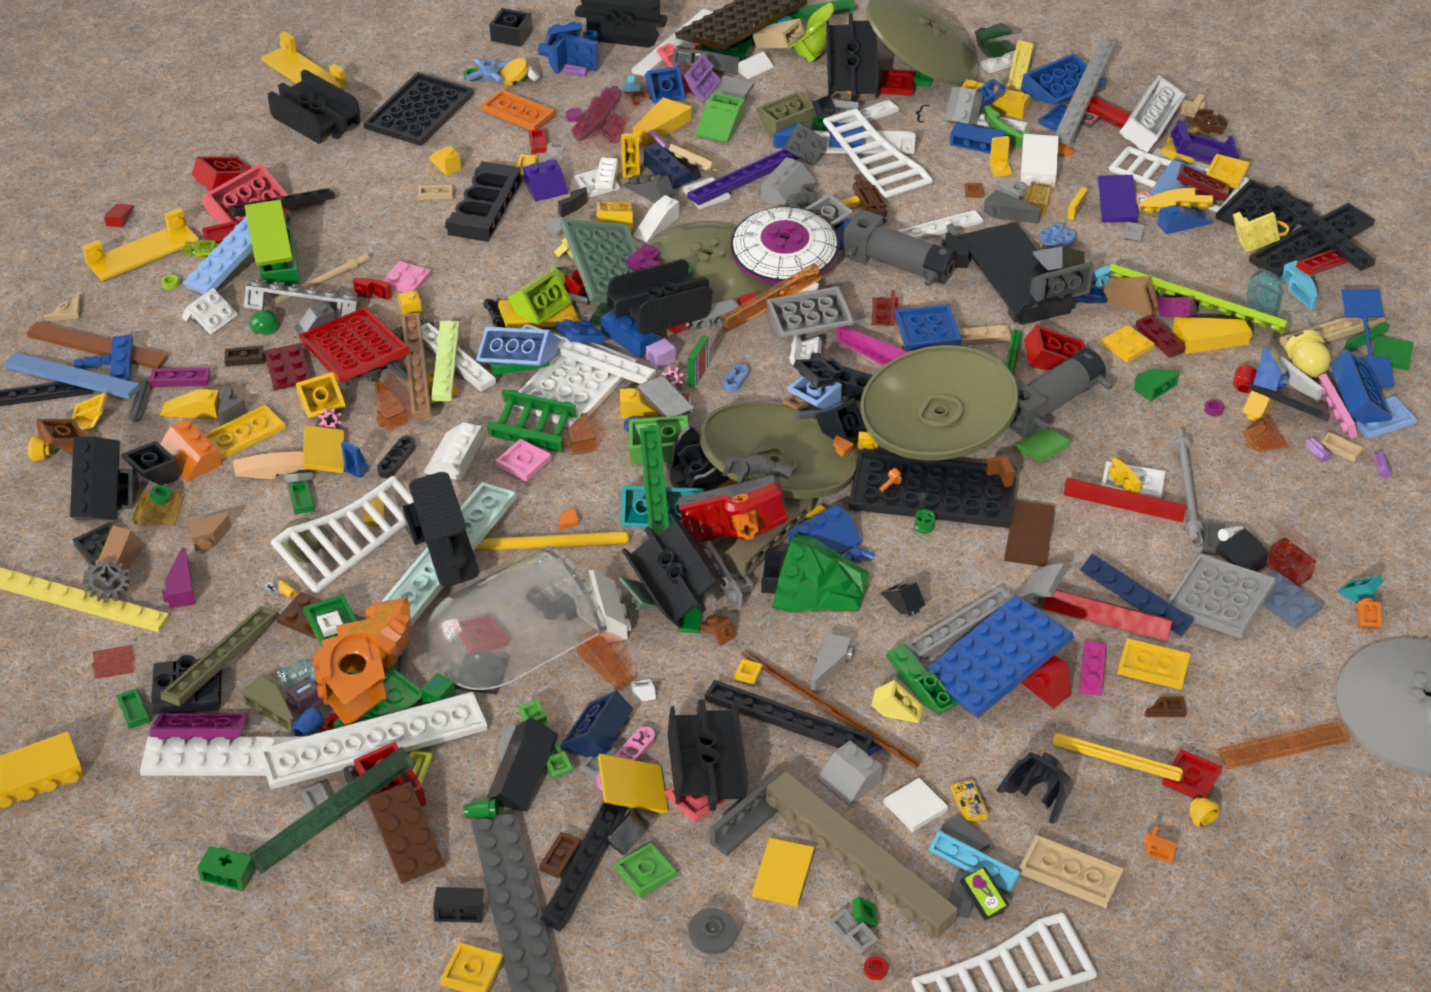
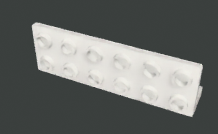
M814 131L828 140L821 153H846L843 148H829V131ZM877 131L902 154H914L915 133L913 131ZM872 136L863 139V145L876 140ZM881 146L859 154H878L887 150Z

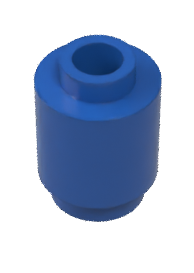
M307 708L293 723L292 733L296 737L313 735L324 723L322 713L318 709Z

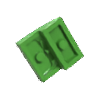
M1040 429L1016 442L1013 446L1023 455H1031L1041 463L1068 448L1070 441L1057 432L1049 429L1046 431Z

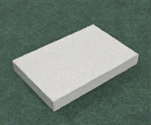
M1106 461L1102 486L1124 490L1123 486L1117 487L1114 480L1110 479L1108 470L1111 467V462ZM1127 465L1141 482L1140 494L1161 499L1166 471Z

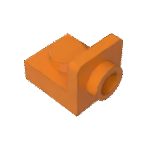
M1369 598L1361 599L1354 606V610H1358V628L1380 629L1382 627L1381 602H1374L1373 599Z
M1155 825L1152 832H1147L1143 843V845L1147 846L1145 854L1172 864L1178 843L1158 837L1159 826Z

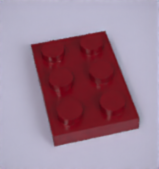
M1181 163L1176 178L1180 184L1184 186L1190 185L1200 193H1208L1215 200H1226L1229 184Z
M301 343L264 351L274 391L295 387L296 383L311 379Z

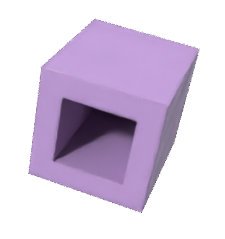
M663 338L646 346V360L658 370L676 361V348L672 343Z

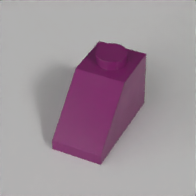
M1195 296L1158 298L1159 317L1196 315Z

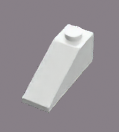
M664 195L654 203L633 234V237L647 243L679 218V201Z

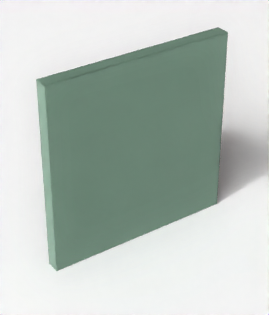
M620 577V582L634 596L630 603L633 605L638 603V606L635 608L636 610H644L646 606L659 609L642 582Z

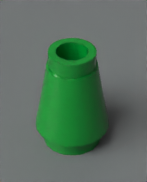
M486 798L465 804L464 814L466 818L491 819V817L499 815V804L497 799Z

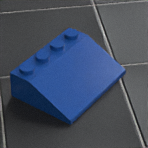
M1072 53L1025 73L1020 90L1030 95L1033 100L1056 105L1070 99L1074 95L1087 64L1076 54ZM1101 77L1098 86L1106 83L1103 77Z

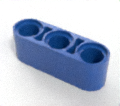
M992 79L977 89V91L984 94V100L981 102L979 112L984 110L986 105L989 106L1005 94L1006 86L1004 83ZM998 85L997 91L994 92V87Z

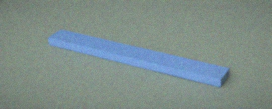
M15 353L4 362L7 369L103 393L106 392L107 394L130 399L141 389L140 383Z

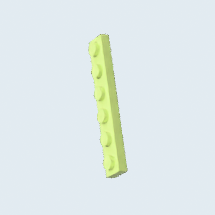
M440 321L432 401H452L459 321Z

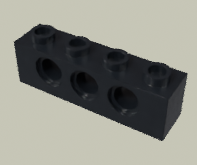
M842 366L837 381L842 384L841 395L848 399L854 398L861 401L863 390L873 375Z

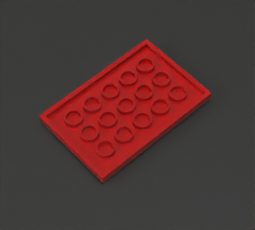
M367 307L298 334L300 342L329 372H333L335 378L340 383L350 381L355 376L366 374L374 368L383 367L388 362L402 359L405 355L410 354L408 346Z

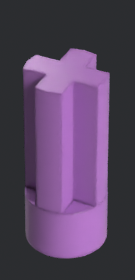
M565 64L563 71L564 73L586 77L588 67Z
M1314 437L1306 440L1305 446L1321 462L1330 460L1331 454Z
M1380 451L1373 456L1380 478H1389L1392 473L1386 456Z

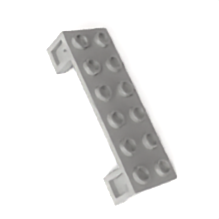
M256 279L246 285L244 308L263 310L265 292L338 302L337 319L356 311L357 304L362 301V297L358 296V293L355 292L341 294L339 290L329 289L328 291H321L319 287L305 289L303 285L299 284L285 286L283 282L269 284L267 280Z

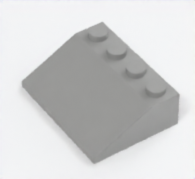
M839 287L767 299V318L771 328L781 338L854 325Z

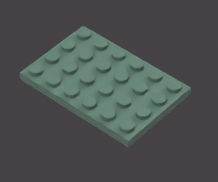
M562 219L560 223L590 302L607 303V290L610 279L617 275L636 271L626 265L627 259L637 251L628 225Z

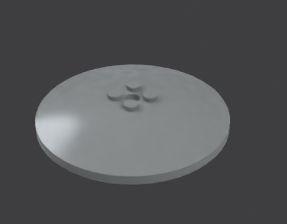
M1393 639L1362 649L1346 663L1337 682L1336 705L1343 724L1361 746L1379 759L1407 771L1431 775V697L1425 695V693H1431V641L1424 639Z

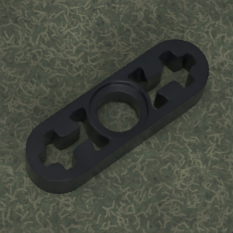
M403 436L393 445L377 465L380 477L390 478L397 473L416 449L413 437ZM394 456H401L400 459H392Z

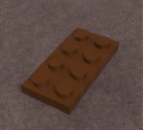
M300 592L276 618L277 623L317 639L303 612V607L322 600ZM354 614L357 621L366 620V618Z
M411 782L367 798V803L401 884L445 867Z

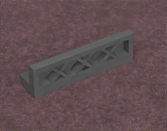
M771 775L710 827V844L728 856L778 812L776 808H772L766 801L767 786L776 779L775 776Z

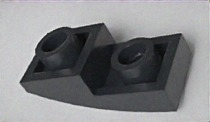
M583 187L570 192V197L558 201V213L561 217L577 211L588 202L587 188Z

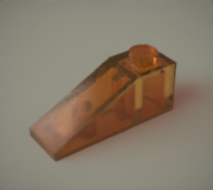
M375 379L378 415L376 421L379 427H384L389 432L407 424L408 416L405 407L379 379Z
M594 628L576 638L577 655L617 691L634 681L633 676L608 641Z

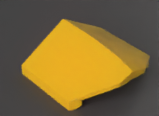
M106 392L75 406L71 419L77 422L81 430L91 431L103 412L108 396Z

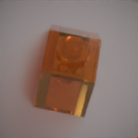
M582 413L568 428V438H565L567 450L571 449L572 455L596 451L595 437L587 413Z
M1261 417L1242 431L1246 438L1244 440L1245 444L1250 449L1254 448L1258 452L1289 448L1283 434Z

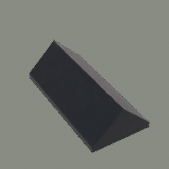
M532 717L516 725L486 798L497 799L501 807L528 812L558 734Z

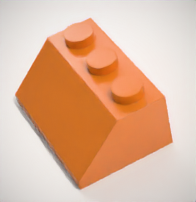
M189 418L172 425L160 443L177 459L178 473L186 482L221 465L218 448Z

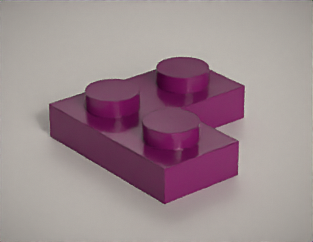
M645 243L627 259L626 265L636 271L661 265L660 262L655 261L660 257L661 250Z

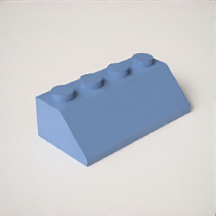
M485 327L476 362L542 366L555 357L560 339L550 330Z

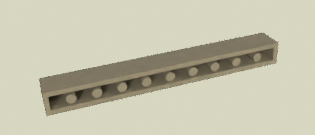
M785 771L767 786L766 801L772 808H776L788 821L795 823L804 834L811 836L821 848L827 849L834 855L837 861L844 863L856 876L865 880L873 890L886 897L890 904L901 909L907 918L919 923L926 933L933 934L938 938L956 922L957 907L788 772Z

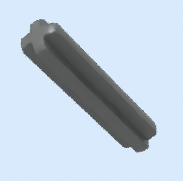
M147 378L139 382L141 389L135 395L129 414V419L132 422L139 421L151 386Z

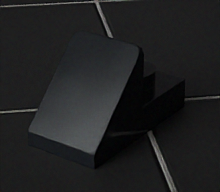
M414 502L401 506L407 524L405 529L414 544L426 542Z

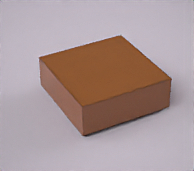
M964 183L965 197L983 198L982 183Z

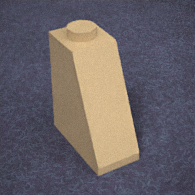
M795 19L768 25L752 35L755 45L759 49L788 48L805 32L801 19Z

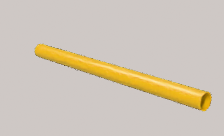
M628 532L484 538L474 551L627 544L630 536Z

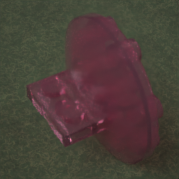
M606 86L601 91L599 97L596 95L590 101L591 105L584 114H580L576 118L575 122L577 124L571 129L575 140L582 141L599 131L611 143L615 144L618 141L621 130H623L626 123L621 116L615 113L622 95V90L618 86L610 88Z

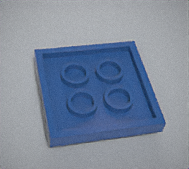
M949 304L894 310V317L906 351H914L931 346L961 345L962 339Z

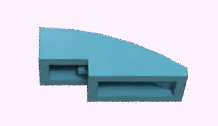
M1297 261L1285 264L1282 278L1289 283L1288 290L1311 310L1315 309L1317 291L1312 278L1296 267Z

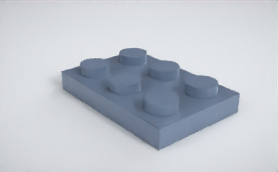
M1276 570L1268 574V576L1277 578V585L1263 606L1296 629L1323 609V603Z

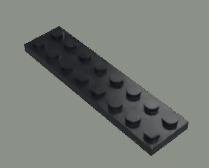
M1350 203L1321 217L1348 239L1374 226L1375 219ZM1302 227L1249 256V262L1272 278L1277 279L1283 275L1285 264L1293 261L1298 262L1324 253L1331 248Z

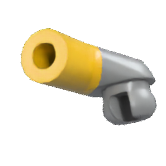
M269 581L265 585V590L270 595L284 594L289 599L297 595V591L284 581Z

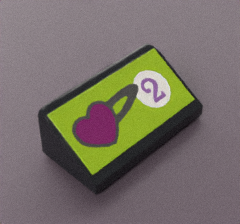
M986 867L979 868L960 880L984 921L1004 913L1008 908L1009 903Z

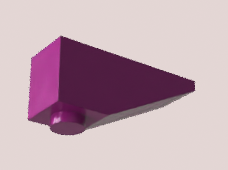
M181 548L165 579L166 590H162L164 603L168 602L170 609L195 604L186 548Z

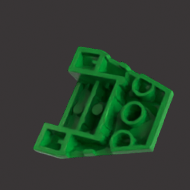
M795 533L790 542L778 579L772 608L788 612L812 610V612H819V610L859 611L870 573L817 539Z

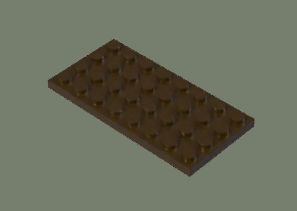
M734 0V2L724 5L721 9L714 10L713 13L703 16L702 19L682 27L681 30L675 32L676 39L726 49L807 5V0Z

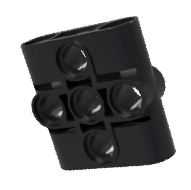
M184 655L177 661L154 663L151 694L153 715L160 713H194L201 710L220 709L222 669L181 706H177L162 700L161 692L199 659H195L191 655Z

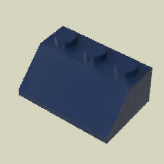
M653 144L643 149L644 165L655 175L668 176L673 189L701 178L683 160L674 156L672 152L663 148L660 144Z
M617 690L589 702L560 747L563 750L587 758H594L599 756V754H607L611 749V743L620 735V729L629 721V715L634 708Z

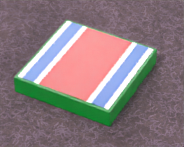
M701 336L688 356V386L691 387L697 385L709 366V336Z

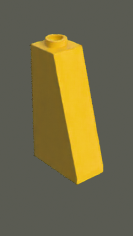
M662 98L632 128L633 133H639V144L648 146L657 141L649 133L650 130L664 137L692 120V106Z
M1174 317L1172 327L1175 337L1186 346L1185 354L1249 345L1253 334L1251 327L1242 319Z

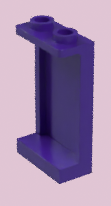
M1179 119L1171 131L1175 150L1178 154L1212 163L1216 154L1239 159V153L1232 136H1229L1226 142L1223 143L1190 133L1187 130L1185 121Z

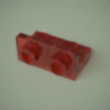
M891 290V298L872 297V325L894 326V310H898L895 309L898 308V297H895V290Z

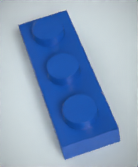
M131 334L114 336L112 339L111 377L131 381L133 337Z

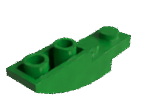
M905 643L887 651L886 657L898 671L897 678L927 708L940 715L957 706L958 703L946 692L945 686L933 671L927 672Z

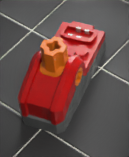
M774 475L678 498L682 522L692 532L698 543L728 535L743 540L754 539L760 534L785 524L789 519L780 479Z

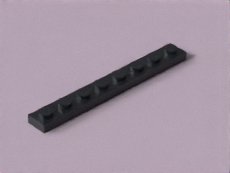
M1278 185L1265 191L1264 197L1359 271L1374 266L1375 259L1282 187Z
M717 680L712 682L705 693V701L730 710L732 702L737 701L739 713L836 748H840L848 741H852L868 754L874 743V736Z
M603 799L540 918L560 932L569 919L608 844L606 839L617 827L626 806L605 803Z

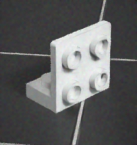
M212 288L188 305L181 317L185 321L191 318L193 320L196 319L208 333L213 334L238 314Z

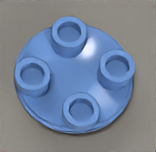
M1055 223L1052 227L1040 230L1039 238L1041 242L1048 246L1066 247L1075 241L1076 234L1074 231L1063 228L1062 224Z

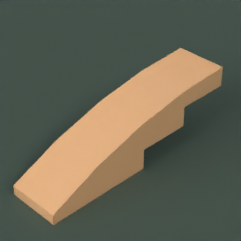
M303 452L268 453L233 461L235 476L274 479L276 474H297L298 470L315 471L303 469Z

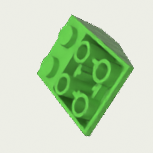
M714 92L706 104L695 135L727 143L745 117V99Z

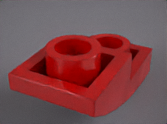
M354 278L352 280L354 292L358 293L360 297L370 298L372 295H375L377 298L386 300L392 297L391 283L370 278Z

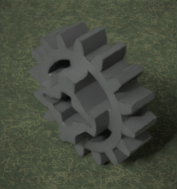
M104 558L103 563L96 560L95 566L92 564L88 565V570L84 571L82 584L85 585V592L90 591V598L97 596L98 602L104 598L105 602L108 603L109 598L117 601L118 596L124 597L125 591H128L130 577L127 576L128 570H122V563L117 566L115 565L116 560L113 559L111 563H108L107 558Z

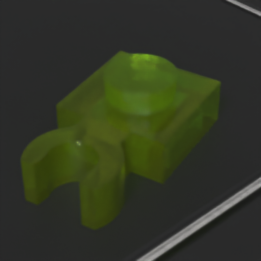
M198 240L197 243L184 242L183 254H195V257H208L212 250L216 248V240Z

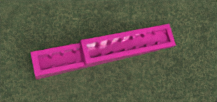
M845 326L837 327L838 341L883 366L898 356L908 353L905 350Z

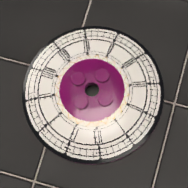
M772 207L755 212L738 224L731 237V254L737 266L749 276L771 284L792 285L813 280L832 267L839 253V238L834 227L819 214L797 207Z

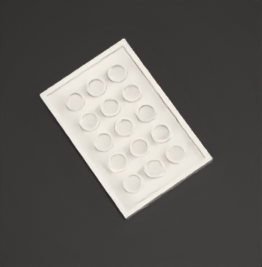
M579 342L637 363V359L599 344ZM556 354L549 361L550 366L540 368L518 392L561 402L567 401L576 405L578 417H568L565 424L566 428L576 431L625 378ZM514 405L519 409H524L522 406ZM532 409L531 413L540 417L542 411ZM550 413L548 420L557 424L561 415Z

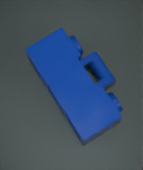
M956 121L951 131L950 145L991 154L992 138L1005 137L1006 132Z

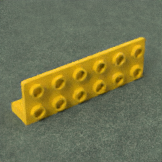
M285 31L280 33L281 48L261 57L264 63L296 84L301 82V71L308 70L338 88L343 89L347 87L344 69L336 64H332L329 66V73L296 51L295 38Z
M177 208L164 214L167 225L166 229L105 253L99 240L86 244L82 248L86 264L101 281H104L199 243V238L186 225L184 211L181 208Z

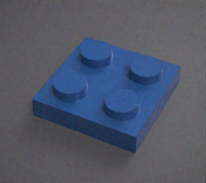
M566 319L564 322H556V329L570 342L604 343L605 335L590 321L581 320V322H574L573 320Z

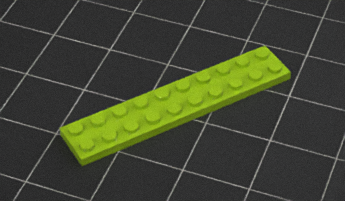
M1111 263L1109 271L1113 273L1115 278L1151 277L1156 293L1161 294L1164 291L1168 297L1195 296L1196 302L1200 303L1199 305L1202 308L1211 311L1215 308L1220 314L1229 317L1231 314H1234L1237 319L1245 320L1247 323L1249 320H1252L1256 326L1262 328L1270 326L1274 332L1284 334V331L1289 333L1292 325L1286 320Z

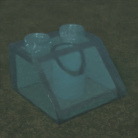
M1264 268L1259 269L1249 278L1244 306L1278 318L1283 295L1278 275Z

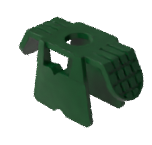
M1003 23L988 28H980L975 31L977 45L987 57H1001L1005 52L1015 50V47L1010 45L1007 40L988 41V39L1012 33V30Z

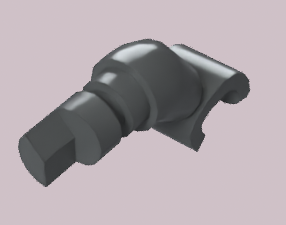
M805 184L801 187V192L792 194L786 199L785 206L802 208L805 205H811L818 200V192L814 191L813 184Z
M753 455L745 460L739 457H731L726 463L722 476L734 473L739 476L737 480L739 483L744 481L746 475H762L763 473L767 475L772 473V475L778 478L781 476L790 479L793 467L779 462L774 464L772 460L767 459V456Z

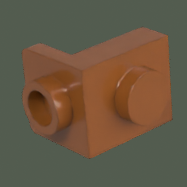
M1007 455L988 458L987 475L999 474L1005 487L1013 486L1016 470L1011 465Z
M712 614L706 618V621L699 624L702 632L715 634L719 645H724L736 637L730 617Z

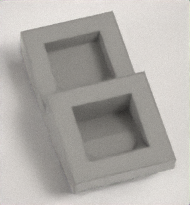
M846 908L827 921L826 926L860 955L879 940L864 922L859 924L855 921Z

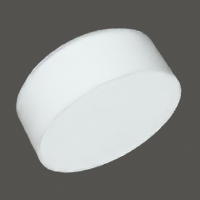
M529 65L527 75L536 82L540 75L535 68Z

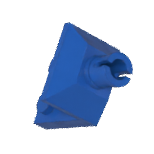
M565 34L552 45L541 42L538 46V55L548 57L549 64L556 74L562 71L565 64L588 67V70L595 72L599 69L598 42Z

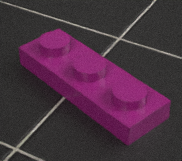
M210 367L152 369L150 385L151 387L208 386L211 375Z

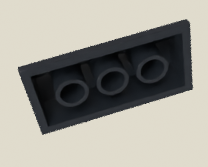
M73 437L71 518L75 520H117L119 440L100 437Z

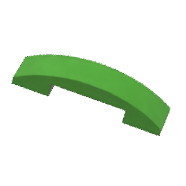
M987 105L984 107V118L989 128L1005 131V136H1008L1010 139L1009 144L1022 148L1023 135L1032 133L1027 130L1023 134L1019 133L1000 121V113Z
M538 699L518 706L522 722L532 717L550 728L547 723V716ZM557 740L545 767L552 779L573 771L565 751L562 752Z

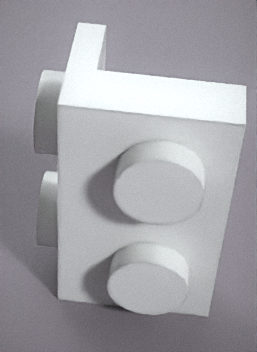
M794 335L793 342L791 343V355L789 356L791 364L794 365L795 360L810 359L812 352L821 354L822 341L820 337L802 341L799 335Z

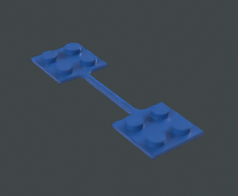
M1341 289L1345 318H1361L1364 324L1368 356L1358 358L1372 368L1379 387H1394L1390 357H1374L1372 355L1367 319L1383 317L1380 290Z

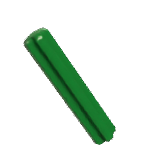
M1382 322L1369 329L1370 341L1374 340L1376 335L1381 336L1387 333L1389 325ZM1365 332L1345 342L1344 348L1351 352L1366 344Z

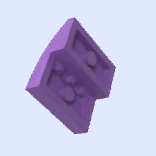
M704 54L700 55L684 75L690 89L700 102H704L721 81L712 70L714 65Z

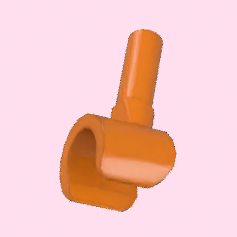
M897 468L890 470L888 473L890 479L879 490L883 492L893 483H901V472Z

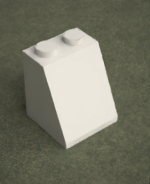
M1023 135L1020 183H1023L1025 186L1055 187L1058 136Z

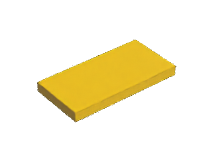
M509 300L499 301L498 303L506 328H522L525 324L537 328L556 327L557 321L564 322L566 319L579 322L572 303L540 325H535L516 314Z
M265 404L204 435L218 448L220 460H223L285 429L286 424Z

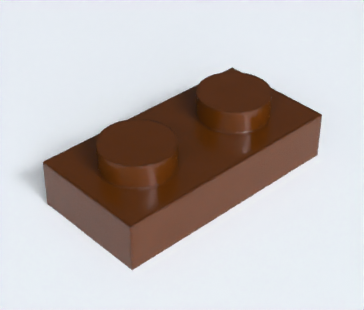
M560 832L539 865L540 871L561 879L582 839Z

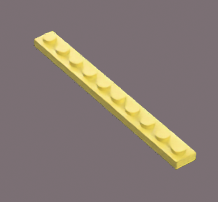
M0 567V589L156 632H160L169 619V613L118 599L114 601L112 598H109L108 603L105 602L104 598L98 602L97 596L89 597L90 592Z

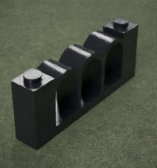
M481 161L472 177V186L464 191V200L456 205V212H452L449 219H446L445 228L448 235L488 242L522 181L521 167Z

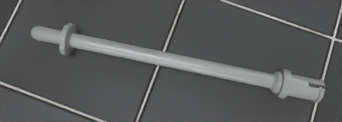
M1179 429L1177 431L1178 439H1175L1173 446L1180 452L1189 515L1186 530L1189 533L1190 544L1194 546L1195 540V545L1200 546L1203 543L1201 532L1203 525L1197 519L1187 451L1191 447V441L1185 437L1184 430Z

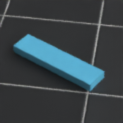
M938 830L928 849L929 852L969 873L986 867L998 888L1009 894L1013 891L1022 874Z

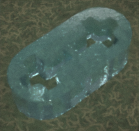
M305 659L280 669L275 677L280 687L285 689L309 679L310 674L314 672L313 660Z

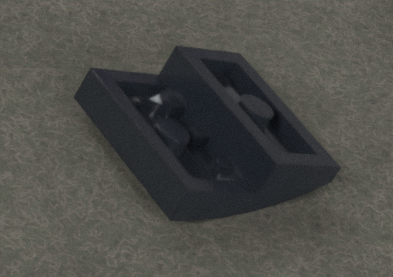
M1245 528L1216 547V553L1229 563L1256 572L1274 561L1263 544Z

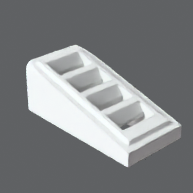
M601 158L595 189H613L618 172V160L616 158Z

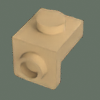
M1198 94L1194 102L1184 100L1182 102L1181 114L1194 117L1197 110L1205 109V95Z

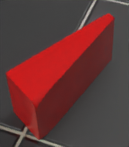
M115 204L104 217L106 226L123 228L134 205Z

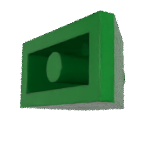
M1148 369L1136 376L1134 390L1149 401H1153L1177 386L1179 372L1177 370Z

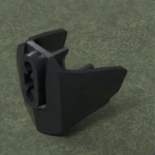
M688 425L673 444L670 481L674 488L705 489L726 477L722 476V472L713 466L705 456L700 445V434L692 425Z
M1029 752L1025 758L1016 762L996 791L1014 794L1019 790L1024 796H1027L1033 786L1041 782L1047 783L1048 791L1041 802L1046 806V809H1049L1055 801L1049 818V822L1054 824L1057 822L1060 811L1073 789V784L1070 776L1063 770L1064 768L1060 761L1054 756L1044 752L1041 757Z

